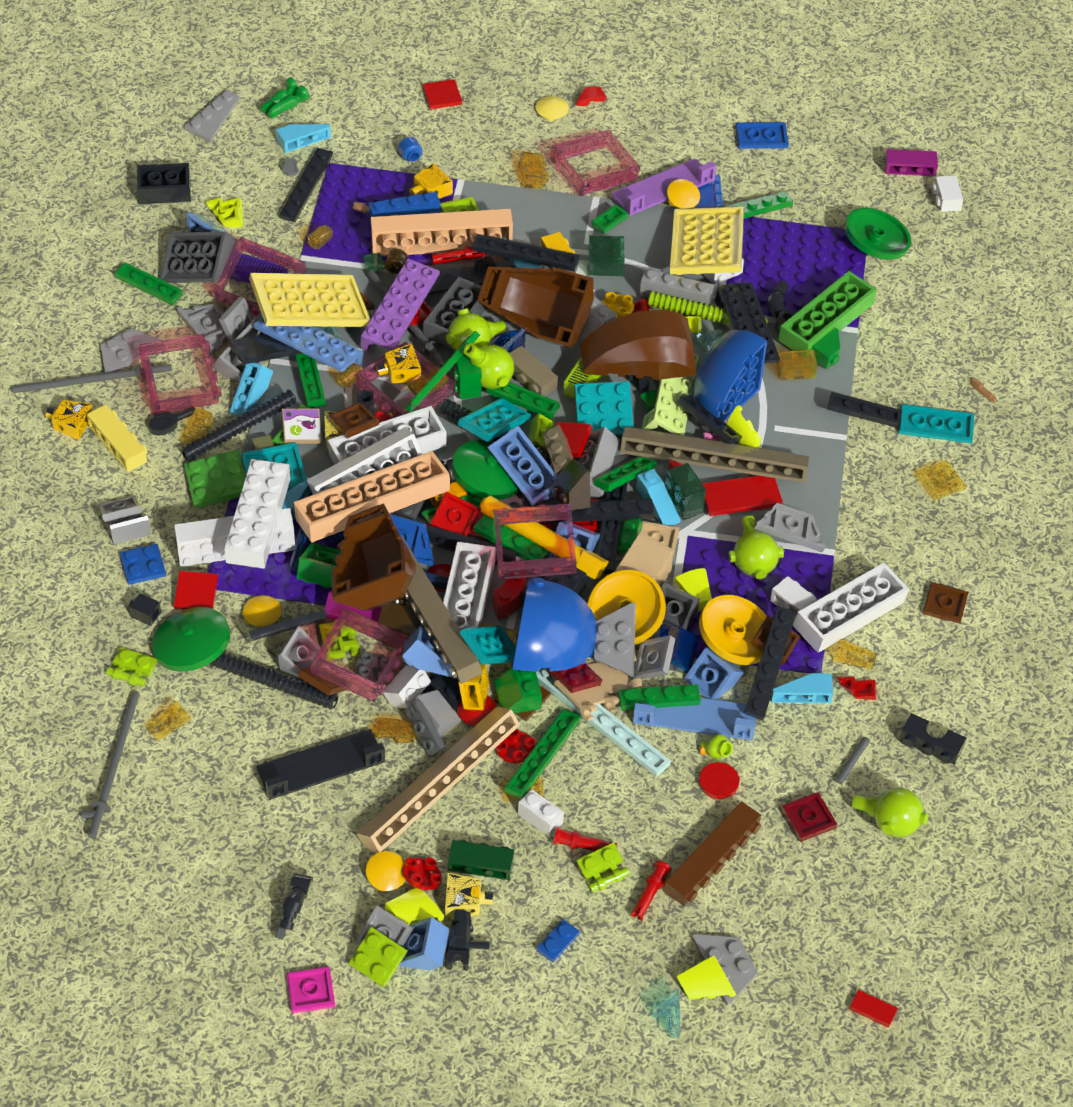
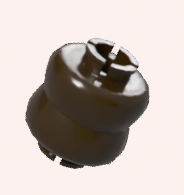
M397 248L390 250L384 262L386 270L392 274H399L405 262L409 259L407 253Z

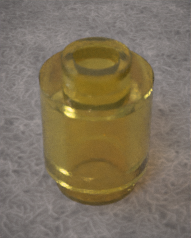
M327 225L319 226L308 235V244L312 248L320 249L332 239V229Z
M352 363L343 372L339 371L336 376L338 384L343 388L352 386L363 378V368L359 364Z

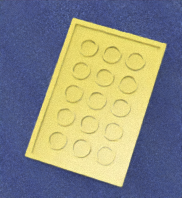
M744 207L674 209L670 274L741 272Z
M250 273L249 279L266 326L367 327L370 322V317L353 275Z

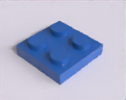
M158 544L120 552L128 585L167 576Z

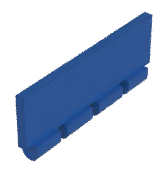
M715 175V181L698 187L700 200L695 209L723 208L720 175Z

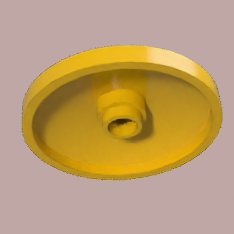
M621 570L606 576L595 586L589 597L588 606L597 621L630 603H635L636 645L649 639L659 629L664 620L666 602L660 586L652 577L636 570Z
M722 595L710 600L702 610L699 618L700 632L709 648L718 656L731 663L752 665L760 662L763 651L750 642L767 617L766 614L757 605L739 596Z

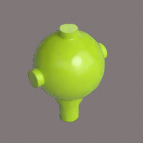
M468 309L458 311L459 316L451 322L449 333L446 335V341L456 351L474 331H477L480 336L473 345L477 348L488 346L491 338L496 334L504 333L506 331V324L502 320L496 322L486 321L482 316L469 313Z
M472 343L465 346L464 354L471 359L472 364L481 368L482 387L497 389L508 384L514 373V361L506 349L497 345L477 348Z
M746 516L742 519L744 528L742 537L736 542L734 551H729V561L735 562L741 572L757 579H763L774 570L779 558L784 557L783 546H778L770 535L755 530V517Z
M905 788L889 789L882 793L880 797H865L856 794L852 801V808L865 811L869 816H873L878 827L885 834L892 837L909 836L917 831L920 825L925 826L928 821V813H924L919 797Z

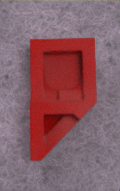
M586 87L575 105L587 106L590 101L602 102L606 100L607 96L601 87Z
M855 676L838 677V683L856 699L876 700V680L855 681Z

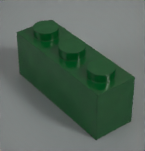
M452 840L448 859V871L510 881L515 849L505 846H489L485 843H470L465 840Z

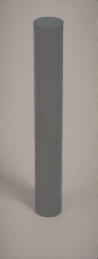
M862 738L835 779V782L842 785L869 744V738Z

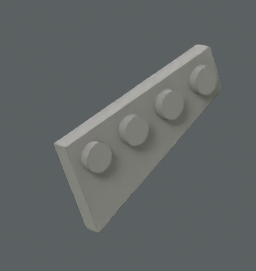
M225 90L188 122L184 129L211 143L239 102L240 96Z

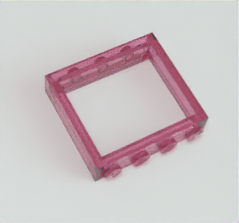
M610 130L551 146L550 160L579 196L635 181L639 176V164ZM607 147L624 169L583 181L566 159Z
M240 237L213 292L216 299L220 300L223 304H233L240 297L224 289L243 251L293 270V274H305L307 267L302 260ZM245 299L252 315L257 316L261 312L258 303Z
M204 334L139 344V355L153 416L164 412H177L192 407L198 408L219 404V397L222 396L221 388L216 386V382H218L217 372L212 369L214 360L212 355L209 356L210 343L209 340H205ZM201 347L211 392L159 400L149 355Z
M405 341L395 349H398L409 344ZM414 349L421 367V375L429 381L439 369ZM385 355L356 374L357 388L360 391H371L374 394V402L381 406L384 412H388L393 418L409 413L407 410L404 411L371 383L380 377L377 374L376 365L385 363ZM445 374L435 385L438 389L424 398L411 412L429 406L434 408L454 395V381Z
M560 503L549 506H522L519 508L493 510L499 580L577 573L571 504ZM566 520L569 557L503 562L501 525Z
M344 608L314 657L310 673L375 702L379 694H384L387 687L385 685L386 682H391L394 676L393 670H398L402 661L400 658L403 653L404 643L409 637ZM346 626L395 648L394 653L376 683L326 661Z

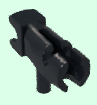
M454 910L451 920L452 927L450 929L447 970L453 968L452 964L455 961H461L464 965L463 970L468 971L470 948L489 950L490 941L473 940V937H471V932H473L471 913L465 910Z

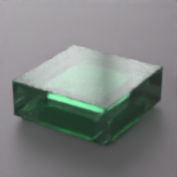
M380 252L363 256V261L368 271L385 269Z

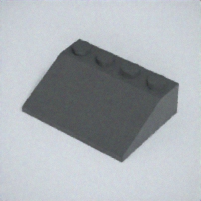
M226 231L170 233L159 279L167 283H216L233 259L238 240Z

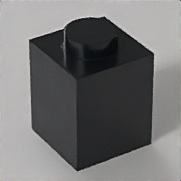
M141 593L129 605L131 618L149 626H152L161 614L160 602Z

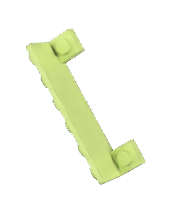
M694 354L695 371L697 369L699 358L696 354ZM695 376L661 379L655 408L644 416L642 429L652 430L653 428L656 429L659 425L675 435L684 436L688 413L682 409V406L677 401L680 396H692Z

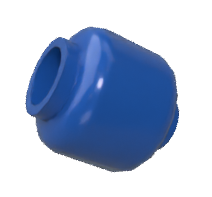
M414 137L404 138L398 145V151L405 161H417L422 155V147Z

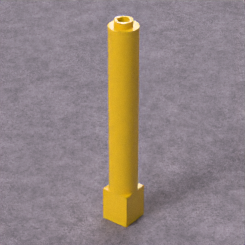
M492 496L485 497L482 500L480 507L481 512L569 562L587 573L589 577L593 579L601 578L609 561L590 550L586 551Z

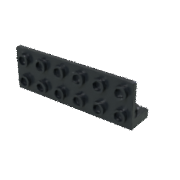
M490 255L429 266L439 270L440 273L427 295L447 292L458 277L482 286L488 267L514 268L513 260L508 261L505 257Z
M748 282L718 285L715 303L719 309L724 308L732 330L749 331L766 339L767 347L764 364L779 362L780 357L753 284Z
M368 729L256 766L268 799L271 800L385 763V748L382 743H377L372 730Z

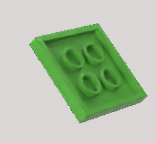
M239 449L184 464L195 509L240 497L246 475Z

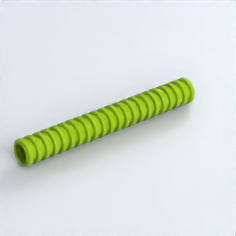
M655 291L650 292L648 298V306L650 307L653 305L654 308L670 309V311L674 310L677 313L680 312V314L686 313L687 316L691 314V317L699 316L702 319L707 318L708 321L723 322L725 325L728 323L731 326L724 308L719 309L718 306L714 308L713 305H703L701 302L698 304L697 301L693 303L692 300H681L680 297L677 299L676 296L671 297V295H660L659 292L656 294Z

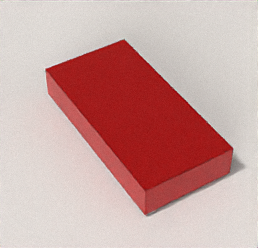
M858 990L849 1010L889 1028L898 1011V1007Z

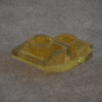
M438 366L424 377L419 374L406 385L415 396L439 370ZM444 375L443 378L434 386V388L428 394L432 393L433 391L439 389L444 384H446L449 381L447 376Z
M378 717L372 730L375 738L392 737L395 743H413L417 735L411 722L394 718Z

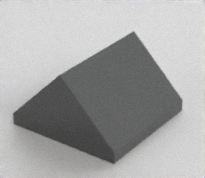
M664 582L661 590L665 597L666 612L662 624L685 634L698 615L700 598Z

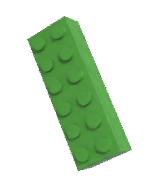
M848 271L781 325L779 341L807 359L811 356L812 346L834 328H837L840 332L872 306L877 289Z

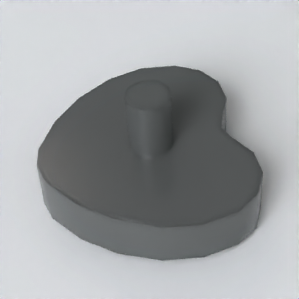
M289 158L283 164L282 170L285 174L290 176L298 175L299 168L295 158Z

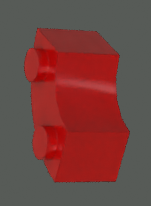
M525 567L507 571L505 583L499 589L493 591L492 605L498 620L510 616L519 609L521 605V592L526 587Z

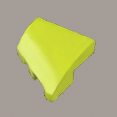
M221 197L206 201L207 206L223 226L229 228L243 227L242 201L240 197L224 202Z
M738 405L727 422V425L742 436L740 442L734 444L760 448L761 437L754 430L751 421H745L741 414L743 409Z
M705 568L695 569L675 577V583L681 590L700 598L698 612L703 610L707 603L712 600Z
M414 888L385 903L386 911L409 925L430 917L437 918V921L444 920L443 913L434 901L418 888Z
M714 955L677 976L689 999H700L702 997L710 999L721 995L734 997L736 995Z

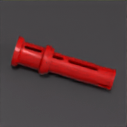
M465 246L464 249L431 254L433 265L486 256L485 253L472 251V247Z
M557 826L553 845L558 843L570 846V849L579 847L597 851L613 842L579 835V832L575 830L573 832L566 831Z
M656 861L654 863V870L646 878L647 885L633 911L630 913L632 917L636 918L638 914L637 919L643 920L656 892L663 888L666 876L672 871V868L663 861Z

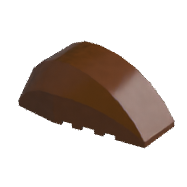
M488 267L477 301L545 342L572 348L583 334L594 300V279L560 268Z
M648 309L628 314L600 326L579 344L584 374L608 376L609 373L618 374V377L636 375V378L643 379L644 376H650L657 380L696 376L694 349L688 319L677 312L664 309Z
M383 503L349 516L343 533L345 538L340 543L341 552L335 560L337 565L332 570V598L334 602L369 611L403 598L415 575L416 564L385 504Z

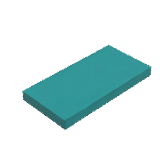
M501 398L459 419L458 425L488 442L530 420L531 414Z
M906 404L901 405L902 413L899 434L972 444L974 413Z
M502 626L464 628L459 632L482 665L514 662L516 646Z

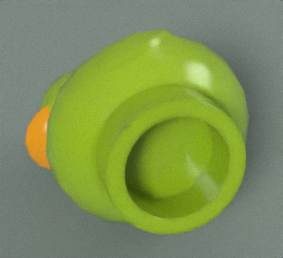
M717 734L710 741L703 740L699 744V749L702 755L708 753L712 758L720 759L728 757L732 753L733 746L726 736Z

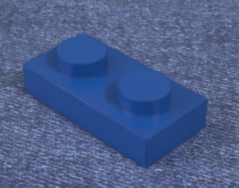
M563 919L541 942L536 951L554 963L577 938L580 931Z

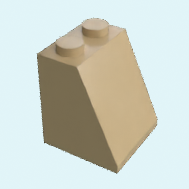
M641 531L615 572L621 570L640 571L652 577L660 586L671 574L673 549Z

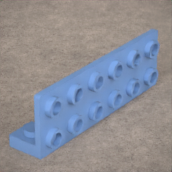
M263 317L254 323L255 329L340 372H343L347 367L356 371L362 368V350L314 326H266Z
M700 698V705L655 708V706L649 704L635 703L633 724L710 735L722 734L726 737L753 741L756 718L744 714L746 704Z

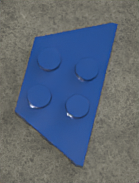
M390 514L417 561L433 566L434 559L426 523Z

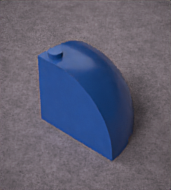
M731 330L725 333L710 348L701 362L694 379L692 396L710 413L725 422L731 416L735 407L738 405L742 407L760 391L767 340L745 330Z
M529 578L513 669L538 672L539 668H547L551 672L571 669L584 664L588 657L592 658L594 655L597 637V622L592 610L583 598L571 589L558 583L545 581L542 578Z

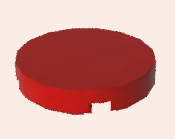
M710 763L700 772L699 785L703 792L713 799H726V797L733 796L739 788L740 778L738 772L726 763Z

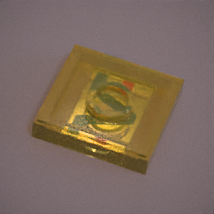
M948 460L915 472V476L933 501L966 489L965 483Z

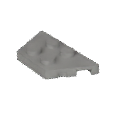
M217 304L194 306V309L183 310V307L177 308L179 316L211 355H214L227 341L228 338L219 322L220 317L224 313Z
M129 329L101 344L105 373L117 372L165 346V341L134 329Z
M776 503L771 511H768L754 527L755 530L819 552H823L825 549V543H821L819 539L820 531L815 525L813 515L780 503Z
M630 603L596 621L597 637L594 647V659L596 662L608 665L616 671L619 670L630 677H634L636 604Z
M692 935V939L703 961L714 955L736 993L734 997L722 995L726 1005L730 1006L735 998L758 975V971L740 937Z

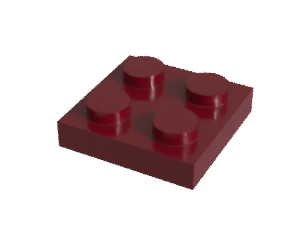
M586 663L560 671L550 672L547 669V672L556 681L559 680L570 693L601 686L602 679Z
M819 792L787 803L781 807V811L800 842L837 828L838 824Z

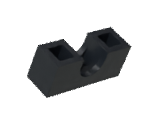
M911 713L901 731L899 741L903 742L907 747H915L921 750L925 755H933L945 764L951 763L955 765L964 749L967 737L948 729L943 737L934 738L927 732L930 721Z

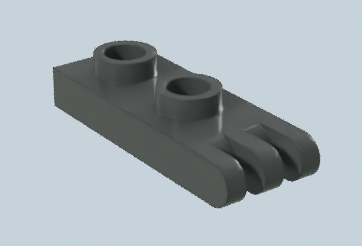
M420 700L415 701L414 704L406 709V714L428 756L432 757L445 748V745L423 703Z

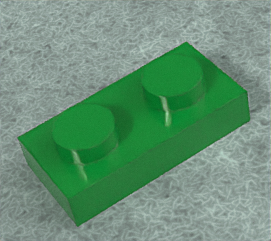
M616 204L593 219L591 226L604 235L626 220L628 212Z
M640 518L622 521L617 548L620 555L628 552L641 532L643 523Z

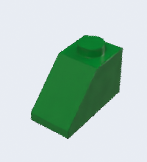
M834 328L812 346L810 358L826 370L832 365H836L840 359V340L837 328Z

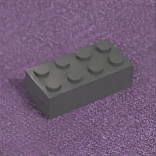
M458 277L424 321V335L430 340L452 348L446 341V335L449 333L451 322L459 316L458 311L468 309L469 313L481 316L487 308L477 301L482 286Z

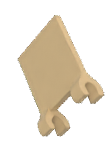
M636 656L634 660V667L636 666ZM599 662L587 664L602 679L601 686L599 687L609 696L617 695L619 689L642 688L641 678L633 679L629 682L626 673L619 670L616 671L608 665H603Z
M559 680L554 683L580 708L581 714L586 721L594 718L591 713L597 711L595 705L603 703L605 709L612 713L616 711L613 705L620 702L618 697L609 696L599 686L570 693Z

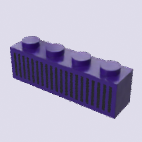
M235 253L220 277H227L237 282L251 284L249 279L250 273L288 274V266Z

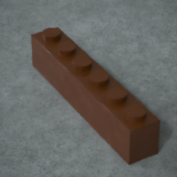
M741 801L667 879L664 892L682 906L688 901L690 903L693 902L698 895L697 891L708 886L711 880L710 877L721 872L724 866L723 863L726 860L731 861L736 854L737 848H743L748 842V837L751 833L755 835L761 827V814Z

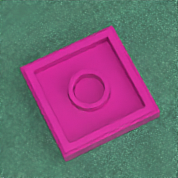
M330 966L287 973L292 1014L335 1007Z

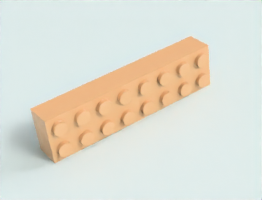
M511 209L371 217L373 257L387 256L390 250L396 248L402 249L407 255L464 249L465 246L472 247L477 234L500 239L506 238L510 241L513 238Z
M433 451L296 501L294 502L295 518L312 543L344 531L349 516L384 503L389 513L450 491L449 472Z

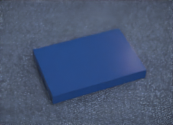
M785 122L736 123L738 149L789 147Z

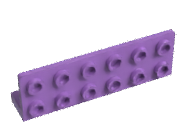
M693 159L612 193V197L631 216L669 199L667 189L675 180H688L695 184L697 188L715 181L716 164L712 161L702 165L697 159Z
M407 259L361 335V349L368 351L371 345L374 346L376 344L391 351L395 350L438 278L440 271Z

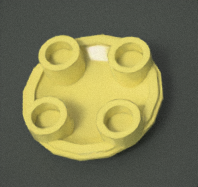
M556 96L541 98L535 107L537 113L548 121H554L568 113L566 101Z

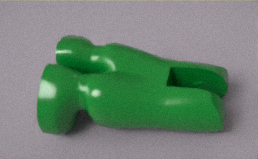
M289 77L285 81L286 90L283 88L278 90L260 107V110L264 114L268 113V117L273 119L281 113L296 107L298 103L307 101L310 98L308 90L303 85L298 87L297 82L292 77Z

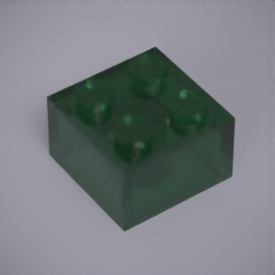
M589 236L588 276H624V236Z
M685 463L669 469L667 472L666 489L682 520L684 521L702 514L706 488L690 465Z

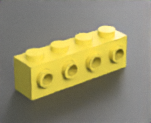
M105 404L87 414L89 427L127 472L147 463L146 447L137 441L133 432L130 433L125 422L118 419L113 409L110 410Z

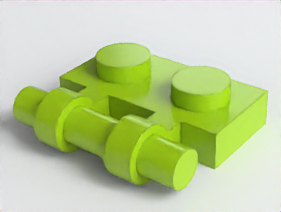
M339 621L319 625L326 660L346 657L345 651L347 650L351 651L353 657L359 655L360 646L355 637L357 634L356 628L351 621L345 622V627H340ZM342 637H348V641L343 642Z
M121 647L112 662L113 666L118 668L109 667L106 674L113 676V679L128 681L129 684L134 686L136 684L144 686L146 679L141 678V676L150 677L158 661L156 658ZM125 670H128V671H131V672H134V673L129 674V673H126Z
M615 843L607 845L576 861L585 880L594 878L595 882L589 884L592 892L598 889L601 891L607 885L615 881L618 883L623 880V877L630 875L627 867L621 870L617 868V865L623 863V859ZM610 869L612 874L602 878L600 874Z

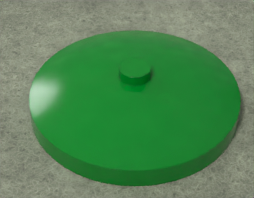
M858 208L850 212L845 221L844 230L849 240L858 249L873 257L885 260L899 259L907 253L911 246V236L907 228L894 216L874 208Z
M476 440L461 445L453 456L451 469L455 479L464 489L482 498L492 496L498 500L513 497L520 491L488 449L494 442Z
M206 607L189 608L172 615L159 626L152 640V650L159 664L166 669L178 672L196 670L210 664L224 652L230 640V628L225 617L214 609Z

